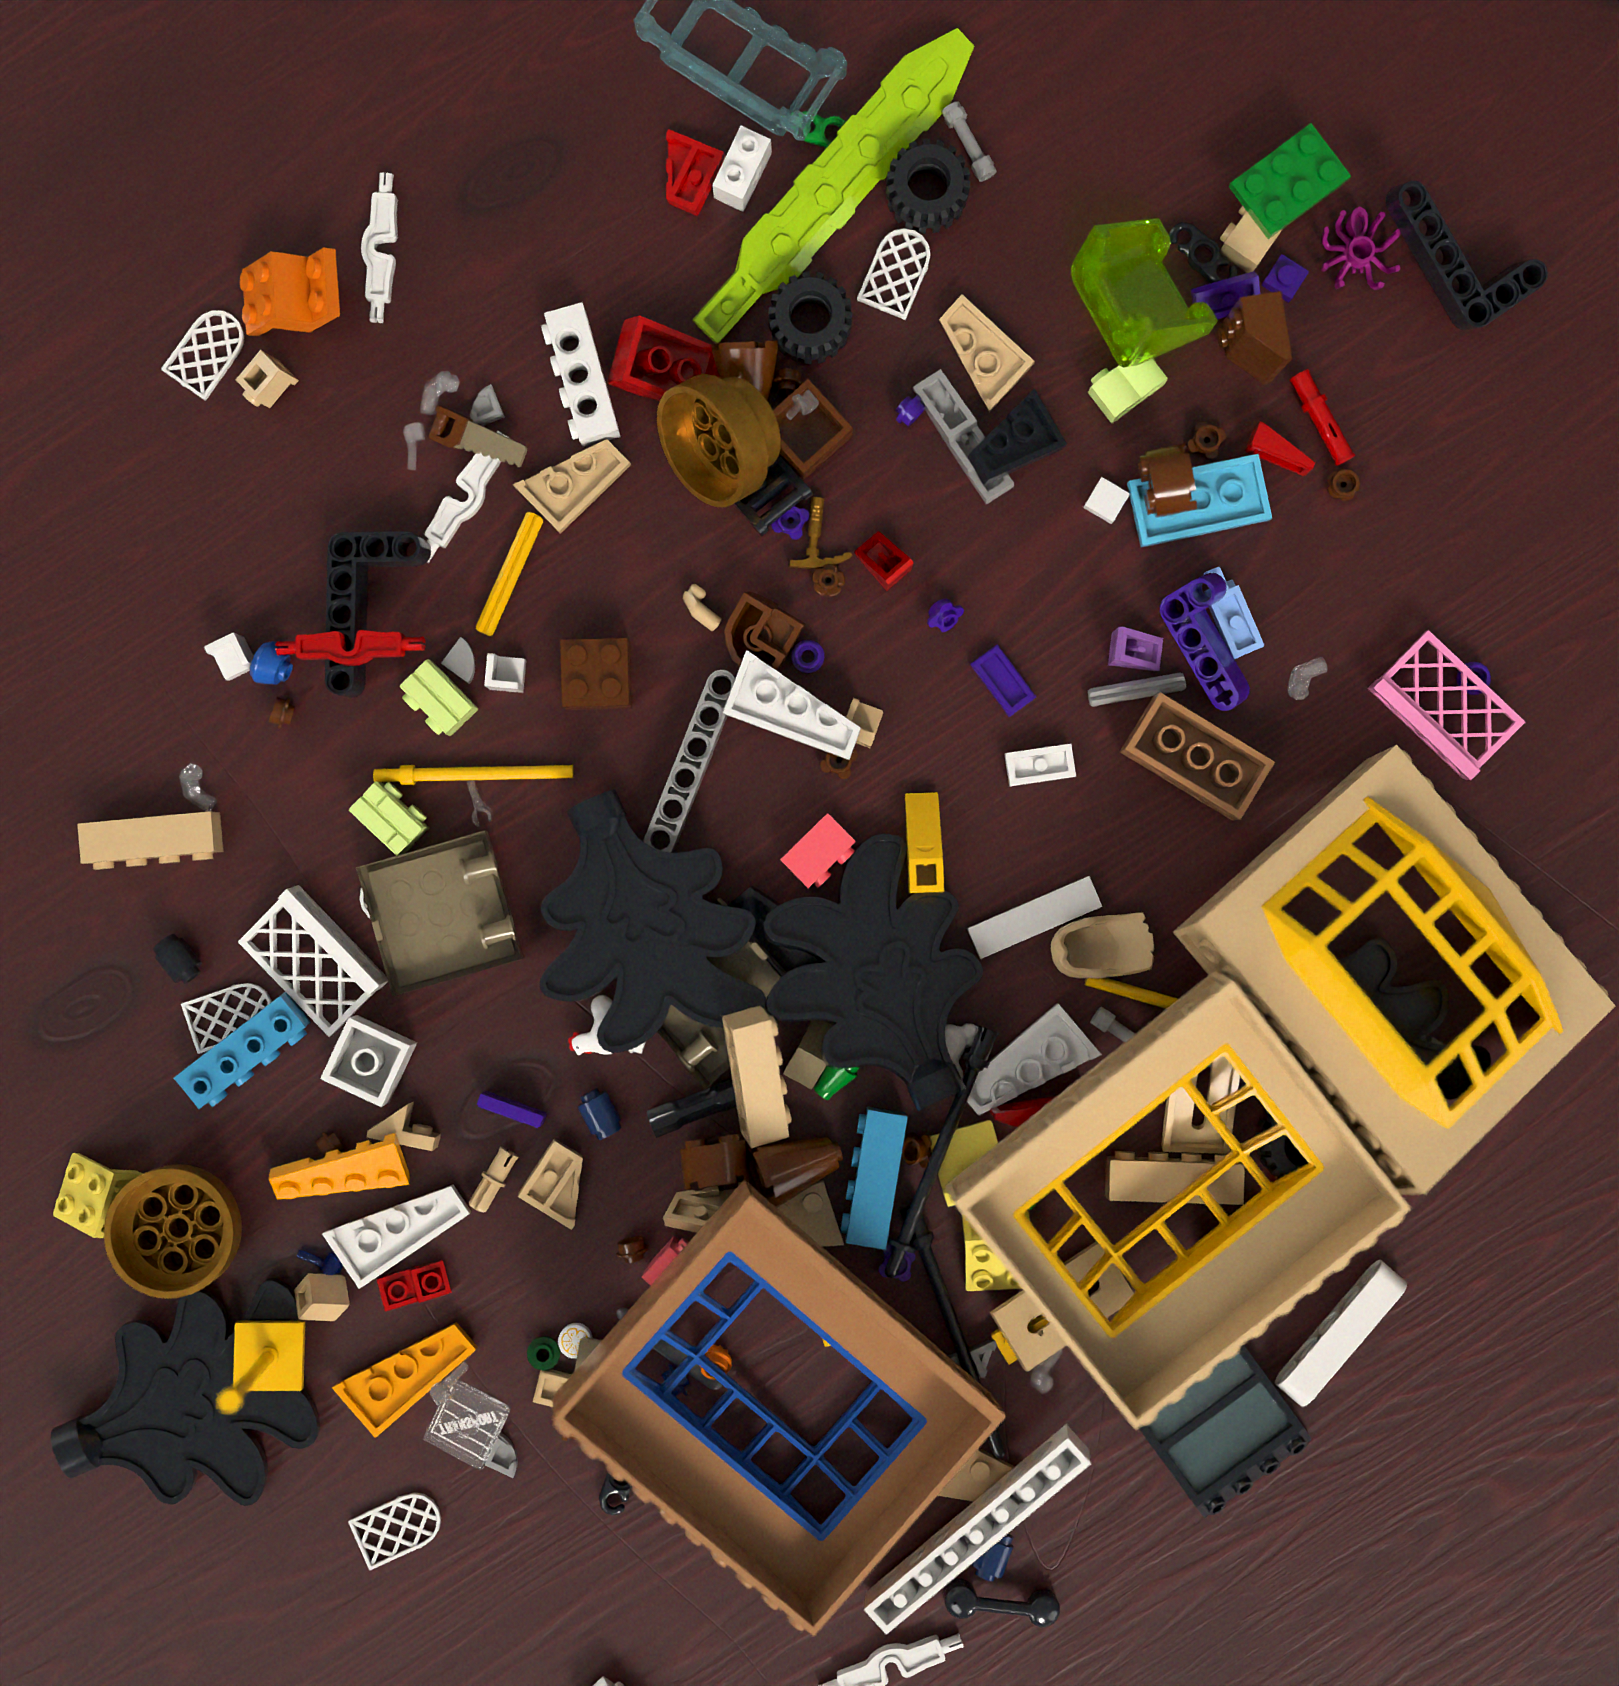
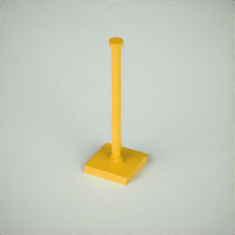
M237 1320L235 1322L233 1387L226 1389L219 1396L218 1403L223 1411H236L242 1403V1397L248 1391H302L304 1388L305 1321Z

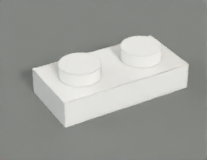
M1071 744L1004 754L1009 787L1076 777Z

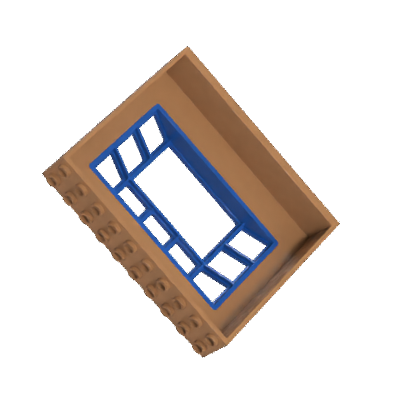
M745 1180L553 1395V1424L561 1434L566 1437L570 1435L581 1442V1449L592 1459L599 1457L607 1464L606 1468L614 1478L619 1481L625 1479L634 1486L632 1488L633 1492L642 1501L648 1503L650 1500L659 1507L660 1515L670 1524L677 1522L685 1529L684 1533L690 1541L697 1546L705 1545L711 1550L710 1555L722 1567L729 1565L737 1572L736 1577L744 1586L749 1589L754 1586L762 1593L763 1600L772 1609H782L788 1614L787 1619L799 1631L806 1629L813 1636L816 1635L1006 1417L994 1396ZM731 1262L752 1277L754 1281L730 1308H727L703 1292V1290L723 1267ZM763 1288L872 1380L816 1446L809 1444L705 1356L708 1349ZM694 1301H698L721 1317L696 1346H693L669 1330ZM661 1339L687 1355L663 1384H659L635 1369ZM696 1364L700 1365L727 1388L726 1392L704 1417H699L671 1393ZM880 1390L885 1391L912 1417L910 1425L889 1448H886L857 1419L860 1412ZM735 1398H739L767 1422L742 1451L738 1450L711 1427ZM848 1427L879 1456V1460L856 1486H853L824 1457V1453ZM774 1432H779L806 1455L803 1461L782 1484L776 1482L751 1460ZM814 1465H817L846 1495L845 1499L822 1525L790 1494Z

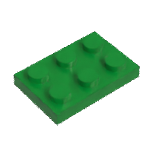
M1310 123L1233 180L1228 187L1269 240L1347 182L1351 175L1313 124Z

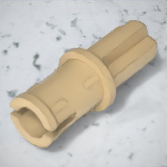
M500 1146L487 1172L483 1171L481 1173L483 1178L469 1201V1205L479 1212H486L500 1187H505L504 1180L515 1161L519 1158L512 1151L508 1150L507 1152V1149Z

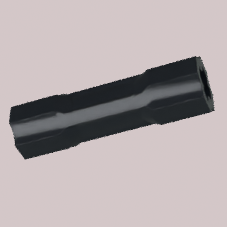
M732 1077L692 1095L647 1110L648 1120L656 1138L717 1112L737 1107Z

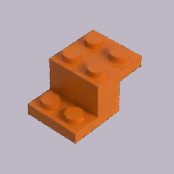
M322 248L309 257L271 251L242 269L240 288L244 292L242 320L246 324V335L260 336L272 328L310 333L340 316L336 249Z

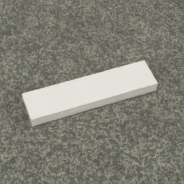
M1087 876L968 927L967 930L979 958L982 959L1102 907V904L1090 877Z

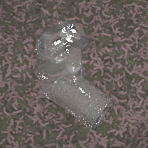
M441 371L429 380L424 386L419 411L428 415H436L435 408L438 405L439 396L445 391L455 392L459 386L458 377L450 375L449 371Z
M1323 657L1293 668L1287 683L1289 696L1296 700H1303L1309 695L1307 689L1311 678L1328 671Z
M189 764L186 769L181 770L179 775L183 795L205 812H209L215 806L217 799L200 787L199 780L203 776V770L196 764Z
M1062 1349L1033 1368L1030 1376V1384L1033 1389L1037 1388L1039 1392L1047 1393L1053 1386V1379L1047 1376V1374L1062 1355Z

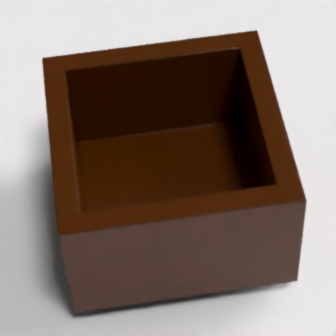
M809 379L773 410L780 431L781 446L779 454L803 481L853 435V427Z
M628 638L560 640L563 708L566 710L632 708L631 642Z

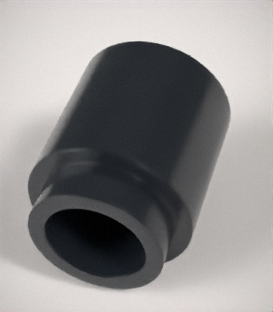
M175 933L165 937L154 946L155 959L175 983L183 981L184 984H187L201 973L199 967L202 961L183 938H178Z

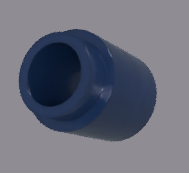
M598 1088L580 1097L582 1103L577 1108L591 1135L595 1134L598 1140H602L622 1128L619 1123L621 1118L607 1091L600 1093Z
M1007 1533L971 1563L976 1568L975 1574L992 1582L995 1577L1002 1578L1014 1548L1011 1544L1014 1537Z

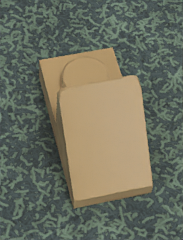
M411 1102L368 1130L367 1138L384 1141L385 1135L396 1133L400 1145L433 1151L439 1145L441 1134L433 1133V1127L427 1125L413 1124L412 1128L409 1127L414 1102Z

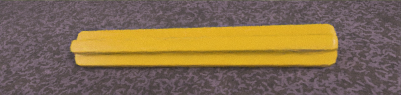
M532 512L525 514L476 624L477 631L488 636L494 634L542 526L543 519L541 516Z

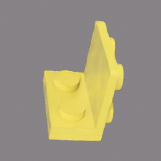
M985 1120L955 1130L938 1172L943 1195L948 1207L955 1204L945 1186L998 1144L991 1120ZM939 1134L929 1136L932 1140L931 1152L934 1149Z
M72 1153L59 1196L56 1200L53 1216L93 1238H104V1224L112 1201L125 1185L142 1175V1173L133 1170L109 1169L80 1153Z
M1026 1211L1025 1216L1030 1221L1029 1212ZM962 1214L965 1242L966 1290L1022 1289Z

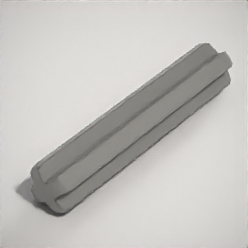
M1180 672L1095 687L1088 690V701L1090 706H1099L1154 696L1160 692L1162 694L1178 692L1186 689L1184 674Z

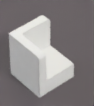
M233 632L204 646L207 654L214 656L225 680L230 681L250 671V665L254 656L243 636Z
M488 653L484 686L490 690L523 693L526 659L501 657Z

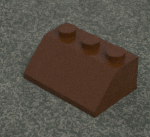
M1281 291L1240 297L1222 322L1221 327L1217 330L1218 344L1220 348L1224 347L1226 358L1262 384H1269L1292 359Z

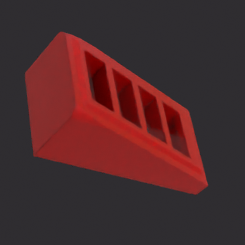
M1261 421L1254 427L1244 450L1251 455L1259 454L1260 459L1302 476L1308 474L1316 463Z

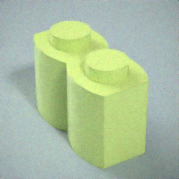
M1144 347L1137 352L1133 348L1117 360L1118 367L1110 372L1105 368L1091 379L1093 385L1088 393L1111 424L1155 393L1168 379Z

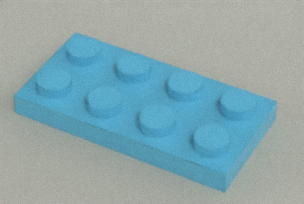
M1259 454L1192 467L1196 491H1191L1192 500L1190 501L1197 500V510L1158 518L1154 514L1147 515L1144 501L1145 490L1148 489L1147 481L1141 483L1140 479H1135L1127 483L1141 547L1272 519Z

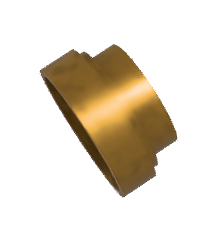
M701 374L669 389L659 402L657 427L663 451L676 476L694 496L714 507H728L754 493L762 486L768 467L779 456L781 439L778 423L769 403L751 383L739 377L720 379L713 375Z
M167 1165L136 1177L116 1195L109 1207L104 1224L105 1249L116 1273L135 1290L157 1298L184 1297L201 1290L215 1281L230 1266L240 1245L242 1233L241 1215L234 1196L216 1176L206 1170L190 1165ZM184 1185H188L193 1189L194 1198L192 1201L187 1200L183 1196L182 1188ZM153 1197L161 1200L163 1204L161 1213L156 1212L152 1208L151 1201ZM209 1206H214L219 1210L220 1219L218 1222L213 1221L208 1216ZM178 1218H182L188 1223L189 1230L187 1234L182 1233L178 1229ZM147 1230L153 1231L156 1234V1246L151 1245L147 1241ZM204 1239H208L214 1244V1254H208L204 1251L202 1245ZM173 1251L179 1252L182 1255V1266H177L172 1261Z

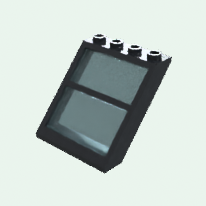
M1244 1344L1240 1346L1241 1348L1235 1356L1227 1360L1223 1359L1213 1367L1212 1373L1206 1379L1199 1382L1196 1381L1188 1387L1180 1400L1175 1403H1168L1158 1411V1416L1151 1423L1138 1427L1204 1518L1221 1512L1225 1508L1226 1502L1236 1495H1243L1252 1488L1253 1482L1263 1475L1267 1476L1274 1473L1280 1467V1463L1290 1455L1295 1456L1301 1453L1307 1447V1443L1312 1440L1304 1426Z

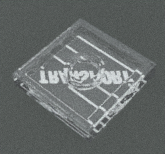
M455 1377L451 1378L423 1440L472 1467L482 1470L512 1407Z

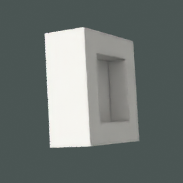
M1101 477L1083 508L1112 524L1130 493Z

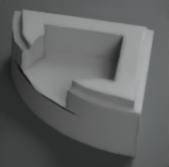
M491 384L479 392L470 413V419L481 426L505 417Z
M460 637L441 664L470 684L475 674V658L470 645Z
M498 1431L483 1465L513 1478L518 1464L517 1452L511 1440Z

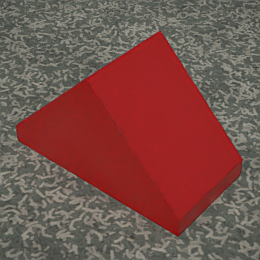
M877 531L854 551L858 559L886 591L908 574L914 564L909 556L880 531Z

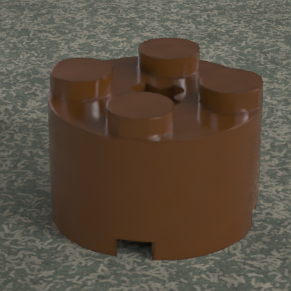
M1185 443L1144 451V456L1139 457L1138 470L1141 483L1146 481L1148 483V489L1145 490L1146 495H1144L1147 515L1154 514L1158 518L1197 510V500L1190 501L1192 500L1191 491H1196L1190 456L1189 453H1185L1187 447Z
M738 1134L718 1137L719 1144L706 1145L705 1139L685 1142L686 1149L679 1150L684 1189H692L691 1182H698V1188L737 1183L736 1176L744 1175L745 1181H751L746 1140L739 1141Z

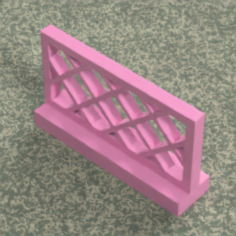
M1426 630L1379 679H1376L1367 688L1465 780H1472L1480 772L1479 768L1525 723L1515 711L1429 630ZM1428 641L1437 649V663L1419 664V649ZM1413 656V664H1405ZM1443 656H1444L1450 663H1443ZM1437 667V687H1419V668ZM1443 667H1456L1461 672V686L1443 687ZM1400 668H1413V688H1400L1391 677ZM1467 679L1475 686H1467ZM1444 690H1461V710H1443ZM1467 690H1480L1485 695V709L1467 710ZM1405 691H1413V699ZM1419 691H1437V711H1425L1419 706ZM1491 701H1492L1499 709H1491ZM1467 713H1485V733H1467ZM1491 713H1504L1513 721L1504 732L1491 733ZM1429 714H1437V722ZM1443 714H1461V733L1449 734L1443 728ZM1491 736H1499V737L1491 744ZM1453 737H1461V745ZM1467 737H1485V751L1477 759L1467 751Z

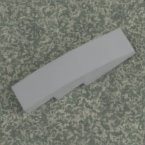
M938 370L913 387L915 394L921 398V403L926 407L925 410L984 502L988 504L1013 488L1014 482L1009 475H1005L986 485H983L967 456L985 436L978 428L977 420L942 370Z

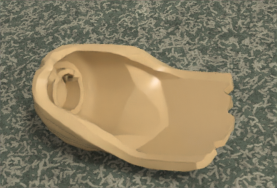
M1143 912L1084 918L1061 927L1055 933L1051 941L1052 960L1061 973L1069 977L1081 979H1100L1143 972L1153 967V934L1148 932V924L1143 923L1146 919Z

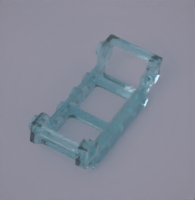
M646 0L634 18L636 34L644 42H650L661 51L659 58L666 65L778 136H784L786 131L793 134L796 140L804 141L811 130V122L837 81L839 79L843 80L847 75V61L837 49L833 47H828V49L820 48L816 53L808 44L803 42L798 44L789 38L788 33L778 25L770 26L761 20V16L750 7L742 8L734 3V0H693L671 35L656 23L655 18L649 14L658 0ZM708 8L714 9L752 35L751 41L728 76L681 47L703 12ZM765 46L773 47L811 73L789 109L782 106L779 110L740 85V82ZM824 77H830L806 115L802 113L800 109L817 83Z

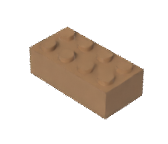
M1161 692L1153 696L1120 750V753L1232 821L1241 820L1275 764L1273 760Z

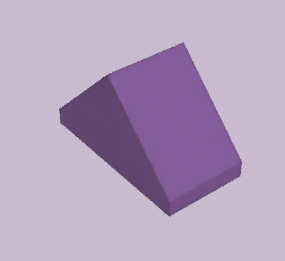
M1118 627L1111 635L1108 665L1159 671L1163 638L1126 627Z

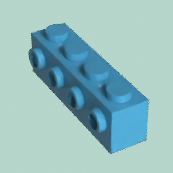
M284 992L181 1071L174 1079L198 1109L207 1103L213 1107L228 1095L225 1091L227 1087L234 1082L239 1087L254 1075L251 1070L260 1062L266 1066L281 1054L278 1051L279 1047L286 1042L292 1046L307 1035L304 1028L311 1021L295 1001Z
M867 1106L866 1115L859 1114L856 1133L862 1134L860 1147H854L851 1167H857L855 1181L848 1180L846 1200H851L849 1213H843L840 1233L846 1234L845 1240L848 1244L886 1250L908 1117L904 1112Z

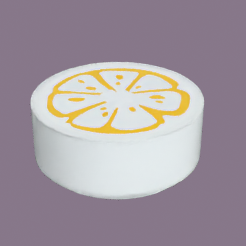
M571 1323L565 1326L558 1338L561 1352L569 1358H577L581 1338H592L589 1328L581 1323Z

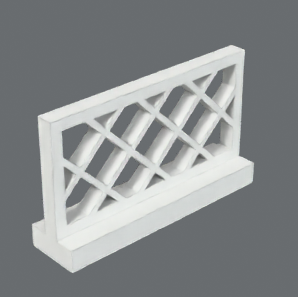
M297 885L286 889L278 897L279 900L238 943L330 1037L376 991L380 990L388 982V979L320 906ZM283 907L292 916V928H277L276 914ZM269 922V928H263ZM258 933H270V951H260L251 940ZM277 933L292 934V952L277 951ZM299 934H310L315 940V952H299ZM277 956L292 957L293 975L282 974L277 969ZM300 957H315V975H300ZM322 958H333L338 964V976H322ZM300 980L315 981L316 998H305L300 993ZM322 981H338V999H323ZM345 982H355L364 993L357 1000H346ZM323 1004L338 1005V1019L332 1025L323 1017ZM345 1005H351V1006L345 1011Z

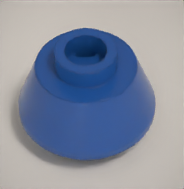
M275 641L263 643L252 659L250 675L256 683L277 685L280 681L285 682L292 672L293 664L290 663V655H277L275 648L280 647L275 646Z

